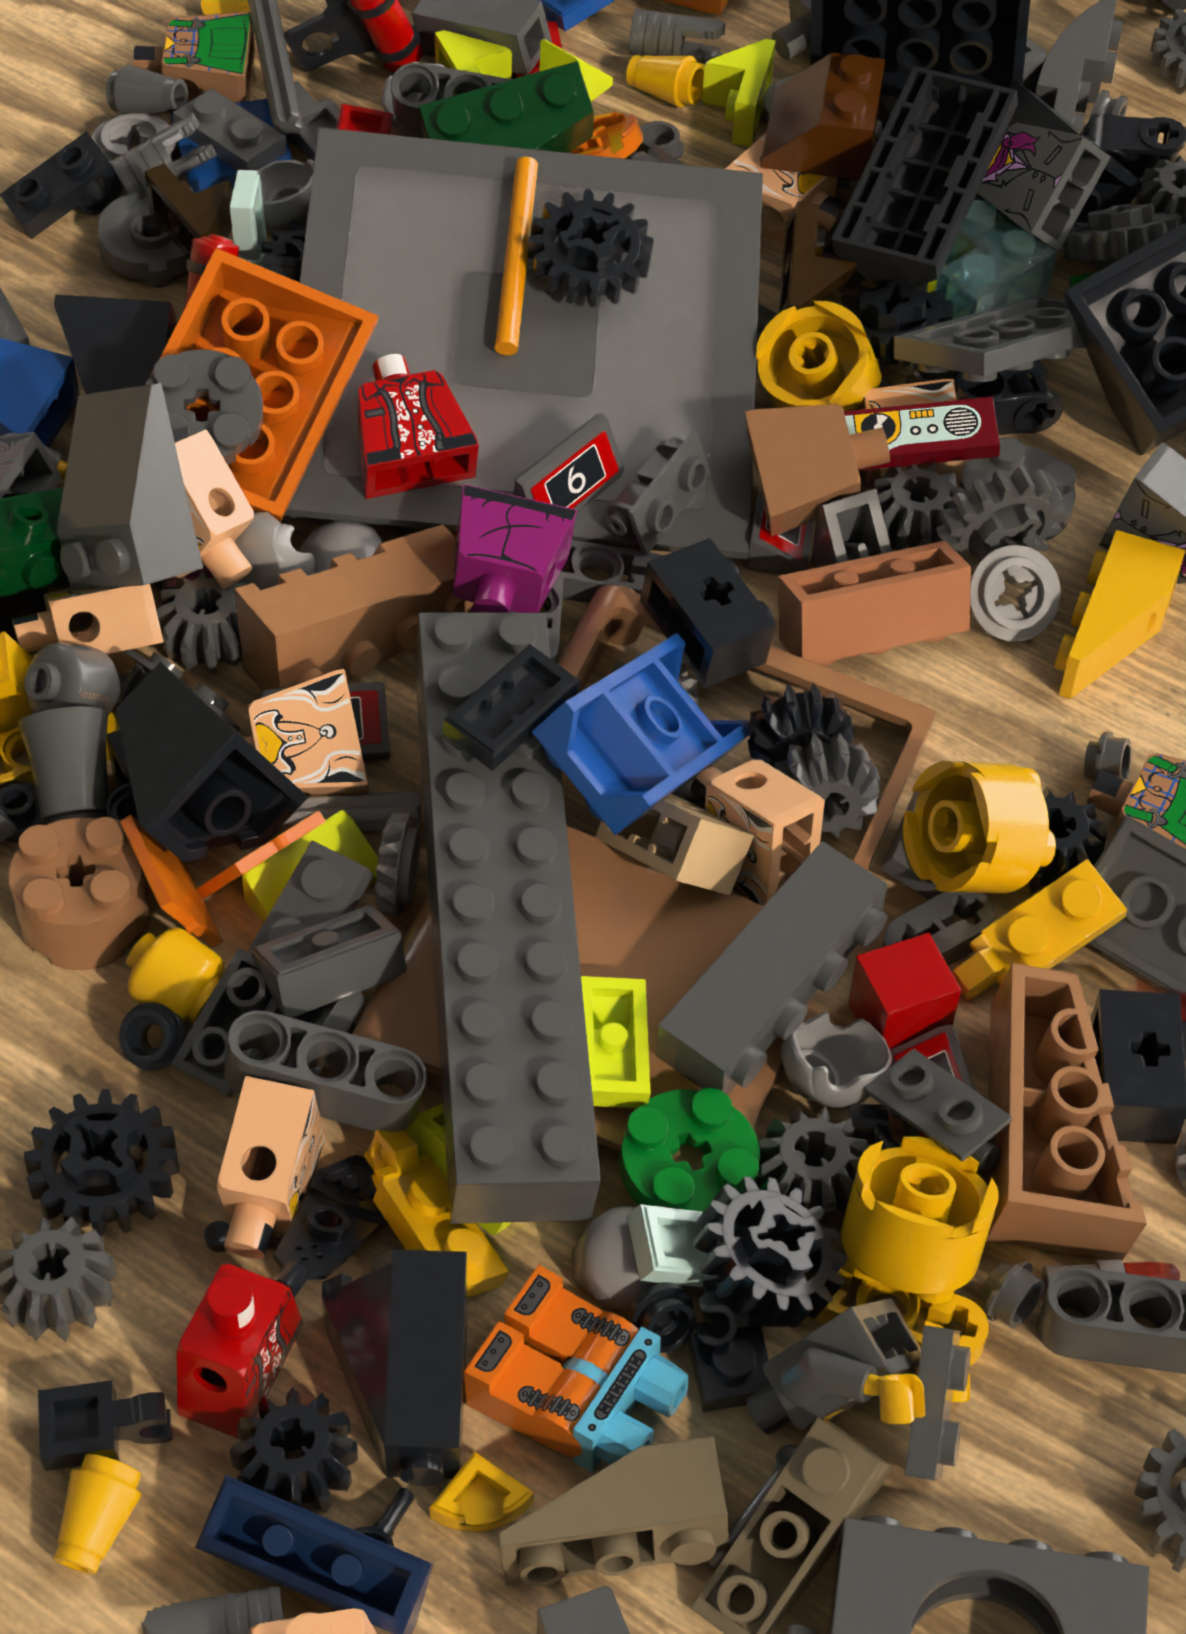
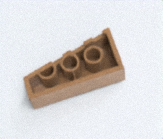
M442 524L378 545L373 556L359 559L351 552L332 558L330 569L307 576L300 568L280 574L278 579L279 585L264 590H259L254 583L235 588L244 671L261 691L290 688L341 669H345L346 679L349 681L354 677L368 674L377 665L405 650L415 649L419 613H473L472 607L474 602L458 599L453 594L456 538Z
M1012 963L991 1003L989 1101L1011 1115L1012 1121L995 1134V1146L1000 1149V1157L996 1165L987 1171V1185L989 1186L990 1180L993 1178L999 1193L998 1203L987 1240L1097 1259H1121L1123 1261L1147 1225L1141 1201H1134L1128 1179L1132 1168L1125 1144L1119 1145L1110 1114L1114 1108L1109 1084L1102 1083L1095 1060L1099 1049L1078 974Z

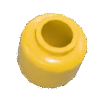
M171 928L158 937L152 933H147L136 943L126 959V965L132 969L127 983L128 993L138 1004L148 1002L160 1003L180 1015L184 1024L189 1021L194 1024L224 973V961L220 955L185 929Z

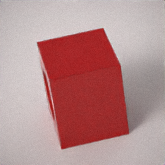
M926 933L857 955L848 1004L855 1018L869 1022L886 1039L891 1050L938 1027L954 1024L961 989L931 934Z

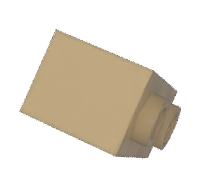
M669 794L617 835H614L609 827L601 821L595 837L676 881L730 895L754 835L674 794Z

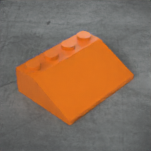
M215 248L159 359L166 355H178L185 351L205 349L239 357L248 364L251 375L258 383L262 394L263 425L258 439L251 448L249 444L243 452L236 455V461L229 464L228 467L253 512H268L278 521H282L378 323L379 316ZM200 398L196 399L195 403L189 404L186 410L193 411L196 421L203 422L207 421L209 412L219 411V406L211 404L209 399Z

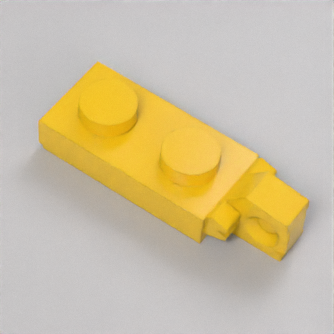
M1086 859L983 929L981 935L970 942V947L975 954L953 970L954 978L961 989V994L967 1001H970L996 982L1001 986L1012 963L1051 969L1126 917L1127 908L1089 860Z
M376 1130L369 1150L365 1151L364 1154L365 1159L374 1171L371 1177L377 1191L373 1201L405 1250L467 1252L468 1298L502 1287L509 1274V1270L477 1223L450 1224L448 1181L439 1167H435L434 1161L427 1155L419 1157L417 1144L405 1130L397 1132Z

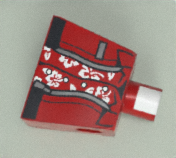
M389 354L377 359L372 365L375 381L364 383L358 387L357 424L365 498H375L476 478L478 440L442 373L431 370L410 374L407 361L400 354Z
M224 1263L219 1267L181 1337L176 1351L177 1412L179 1416L239 1439L237 1425L240 1422V1418L257 1417L259 1413L258 1403L261 1401L262 1396L267 1397L303 1327V1319L289 1287L230 1263ZM223 1378L227 1386L218 1387L212 1385L211 1382Z

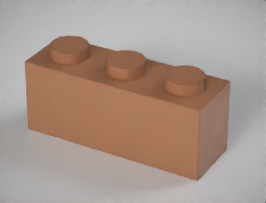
M940 541L778 576L779 640L791 654L821 666H828L842 658L865 653L882 654L888 652L892 647L919 641L937 642L944 639L947 635L969 631L971 566L946 541Z

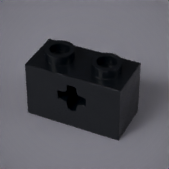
M711 538L647 563L640 602L667 639L678 633L684 640L685 647L682 659L704 689L766 663L776 628L772 612L763 601L756 599L743 582L740 571L734 561L728 557L725 558Z
M1099 989L1090 1020L1099 1049L1095 1060L1102 1083L1109 1084L1114 1108L1110 1114L1118 1141L1177 1144L1186 1119V1021H1182L1180 994Z

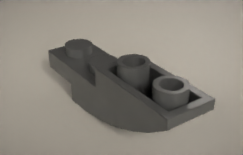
M1101 0L1079 15L1062 32L1049 51L1037 83L1035 95L1045 101L1081 132L1085 115L1075 112L1085 113L1087 102L1095 103L1099 95L1101 82L1112 83L1123 24L1122 20L1113 19L1117 0Z
M312 840L249 950L245 951L238 947L171 1065L219 1092L232 1097L235 1091L227 1084L223 1074L228 1032L234 1020L244 1013L255 1010L268 1011L285 1016L278 1008L261 973L257 969L252 959L251 949L354 911L374 876L367 867ZM253 1048L243 1051L245 1056L253 1060H264L268 1054L261 1049Z

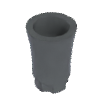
M63 707L40 711L28 715L18 722L29 757L37 795L39 818L42 825H48L69 818L97 819L108 817L106 810L109 798L106 760L107 711L96 707Z

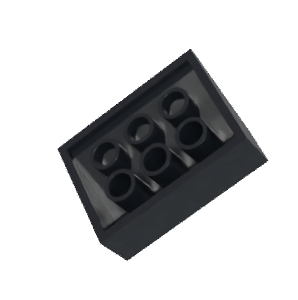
M811 0L810 66L830 53L859 54L866 57L885 59L881 95L900 96L914 66L1009 88L1015 80L1023 84L1030 0Z
M1186 223L1068 288L1063 293L1108 403L1141 455L1158 447L1161 442L1165 443L1186 430Z

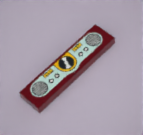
M993 397L844 411L849 435L882 427L886 435L890 463L859 470L999 457L1000 440Z

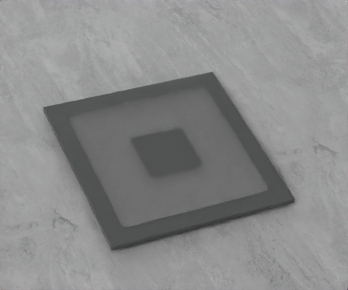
M319 127L300 283L374 313L379 318L285 515L423 529L443 524L449 531L456 532L464 484L513 495L515 478L593 416L602 413L609 421L623 461L624 472L618 480L577 512L572 540L614 547L641 549L634 533L627 531L625 535L620 536L613 533L607 527L606 519L609 517L607 509L612 502L616 501L630 482L645 487L649 486L639 481L637 473L656 451V447L660 442L669 441L672 437H677L684 441L693 430L698 432L711 474L707 478L704 487L692 497L675 519L671 529L663 534L652 550L675 552L711 538L724 557L748 559L753 460L746 435L745 411L754 410L763 173ZM531 157L538 163L532 221L534 217L542 218L543 206L546 202L560 208L562 193L568 192L575 201L583 200L585 189H591L594 199L603 201L604 197L610 192L615 194L614 206L620 209L629 203L635 206L632 220L647 219L648 229L646 236L652 237L654 244L647 278H639L637 292L632 294L621 288L619 303L616 304L611 303L606 295L598 296L596 307H590L586 296L578 295L572 304L567 303V290L563 288L552 293L547 292L548 275L534 277L532 274L534 260L528 258L518 351L514 355L506 356L496 352L495 340L515 163L518 158ZM559 235L556 237L553 243L558 242ZM627 253L622 254L621 262L626 258ZM389 354H400L405 357L410 374L431 370L442 373L478 440L479 449L475 478L375 498H365L357 424L358 387L364 383L375 381L372 365L377 359Z

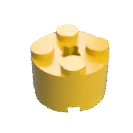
M813 301L815 306L804 307L798 310L793 306L777 314L762 331L756 347L758 375L772 407L785 408L837 404L842 406L843 411L862 410L864 397L871 389L879 388L882 375L868 336L857 316L847 308L829 301Z
M941 761L929 766L917 778L911 792H920L915 811H905L904 846L913 871L921 880H930L937 887L934 889L941 892L1010 893L1025 886L1034 877L1039 867H1045L1052 861L1056 849L1055 838L1049 830L1048 811L1041 791L1040 778L1033 769L1005 763Z
M918 1136L903 1137L900 1147L881 1150L883 1141L873 1144L860 1157L841 1227V1242L847 1255L845 1267L853 1276L859 1279L876 1280L894 1289L914 1293L925 1302L933 1304L948 1302L952 1299L954 1291L966 1285L978 1270L998 1203V1187L993 1178H991L988 1186L977 1174L979 1162L971 1155L962 1162L930 1138Z

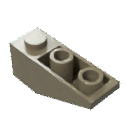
M817 1418L691 1609L724 1634H771L838 1548L845 1518L859 1520L894 1466L836 1424Z
M714 1436L638 1447L499 1533V1542L506 1585L525 1583L530 1586H547L558 1582L563 1577L597 1572L608 1576H619L630 1573L640 1566L675 1562L680 1565H697L710 1560L716 1552H728V1514Z

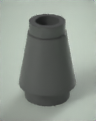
M125 65L110 74L106 84V98L110 108L121 115L127 113L154 115L173 112L187 104L188 88L182 79H175L134 65Z

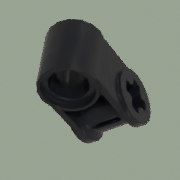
M1104 114L1092 118L1084 129V134L1139 180L1143 177L1145 169L1155 167L1158 159H1165L1174 163L1179 152L1186 144V128L1180 122L1167 117L1140 118ZM1161 132L1164 133L1162 144L1158 143V136Z
M1039 359L1034 361L1033 368L997 372V379L992 381H966L962 379V372L959 371L955 379L954 386L957 400L993 397L999 436L1044 431L1053 426L1063 413V404L1057 394L1051 392L1046 384L1047 370ZM1030 373L1032 378L1029 379L1027 374Z

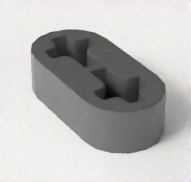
M943 892L889 923L884 933L882 947L930 933L949 966L974 952L970 947V942L981 935L983 929L993 923L994 906L989 897L984 893ZM954 913L963 919L951 924ZM972 916L973 918H975L974 925L971 926L970 923L964 919H967Z

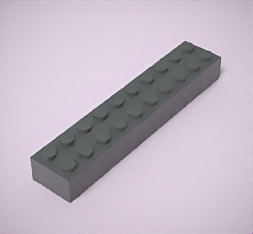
M419 613L414 662L450 1224L591 1220L601 1182L561 770L549 761L544 752V747L534 734L493 771L442 734L444 719L529 644L550 658L546 613Z

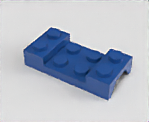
M678 633L565 701L532 731L544 747V752L549 761L567 775L584 796L590 812L597 819L604 822L614 835H617L642 817L658 802L691 778L721 760L750 735L748 720H709L678 682L685 642Z

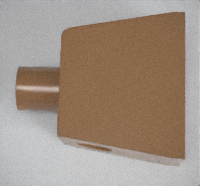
M831 404L745 411L746 435L771 536L784 533L816 520L818 505L861 492L859 469L890 463L889 448L883 427L849 435L844 411L840 405Z

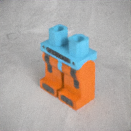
M539 1264L504 1313L505 1324L501 1321L497 1323L464 1370L467 1406L558 1453L574 1457L575 1464L592 1473L601 1460L612 1464L638 1447L652 1445L654 1442V1429L630 1417L639 1402L668 1418L674 1415L687 1394L689 1376L671 1361L660 1356V1336L644 1327H641L639 1330L625 1318L611 1312L602 1311L563 1288L562 1277Z

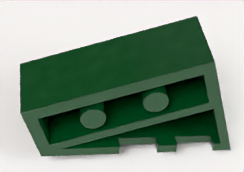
M578 61L419 105L422 134L427 139L570 153L593 137L594 110Z

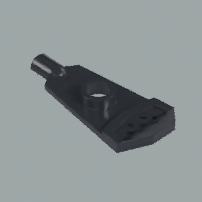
M356 1154L317 1170L310 1183L308 1193L276 1249L273 1259L280 1266L281 1270L273 1280L289 1287L293 1297L298 1294L308 1280H321L329 1277L387 1222L373 1201L377 1191L371 1177L374 1171L365 1157ZM322 1225L333 1226V1228L324 1227Z

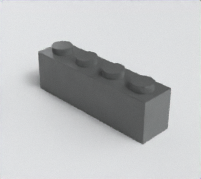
M822 841L658 1024L657 1057L702 1089L715 1088L728 1095L737 1084L742 1088L747 1087L763 1068L767 1059L765 1051L778 1036L783 1040H787L791 1033L799 1028L807 1014L808 1006L806 1004L818 990L828 993L838 983L848 965L846 958L855 947L860 944L866 948L877 938L888 917L883 912L887 883Z

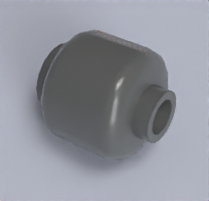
M64 642L48 644L35 654L25 676V695L33 713L55 708L84 706L101 708L107 711L109 715L117 703L120 694V680L114 662L105 652L92 646Z

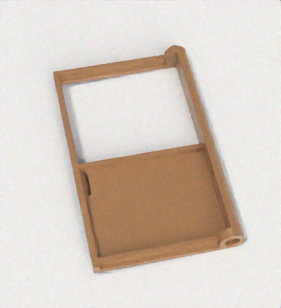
M606 585L596 589L556 662L580 680L578 693L582 692L608 642L617 645H629L637 640L644 626L663 634L641 604V594L621 585ZM770 646L766 663L753 668V670L804 690L814 682L818 690L821 691V695L835 692L838 699L842 701V705L909 731L910 735L877 806V813H874L853 860L868 871L928 737L937 711ZM567 826L581 976L646 979L650 1098L672 1090H701L702 1088L657 1057L658 1024L764 906L733 893L726 895L676 881L608 845L601 839ZM428 894L402 942L407 967L406 972L393 980L378 985L352 1034L405 1048L415 1053L423 1061L427 1071L441 1076L430 897ZM779 1036L765 1051L767 1059L757 1077L745 1088L737 1084L728 1094L733 1107L746 1117L753 1130L783 1065L781 1061V1046L784 1040ZM594 1106L597 1143L620 1152L629 1116L637 1108ZM680 1145L678 1153L672 1156L675 1163L686 1161L692 1170L701 1169V1159L705 1154L699 1148H693L692 1145Z

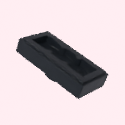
M529 644L444 719L442 734L493 771L533 735L532 731L565 701L578 694L580 680Z

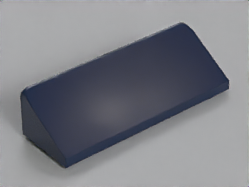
M226 1475L195 1548L339 1611L352 1608L364 1610L372 1625L392 1634L413 1633L433 1568V1563Z

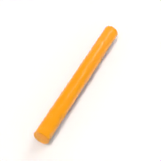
M531 157L518 158L515 163L495 340L496 352L506 356L514 355L518 351L528 261L527 252L538 169L537 161Z

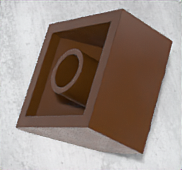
M830 53L776 87L760 168L860 180L873 151L880 109L885 59L866 57L859 54Z

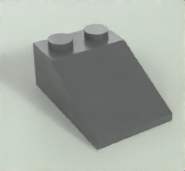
M161 383L78 396L57 526L61 546L60 560L63 570L68 576L71 590L143 586L203 568Z

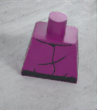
M464 484L456 531L453 594L458 599L474 602L472 607L473 613H510V611L517 613H539L568 559L577 510Z

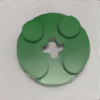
M703 1088L699 1091L680 1089L658 1094L650 1098L648 1104L643 1103L641 1107L632 1112L626 1126L618 1157V1165L622 1182L637 1205L642 1204L703 1212L727 1183L735 1188L743 1177L750 1176L755 1182L759 1170L760 1148L752 1126L746 1117L733 1107L732 1101L727 1094L715 1088ZM680 1145H692L693 1148H699L705 1154L700 1162L701 1169L692 1170L686 1161L675 1163L672 1156L678 1153Z

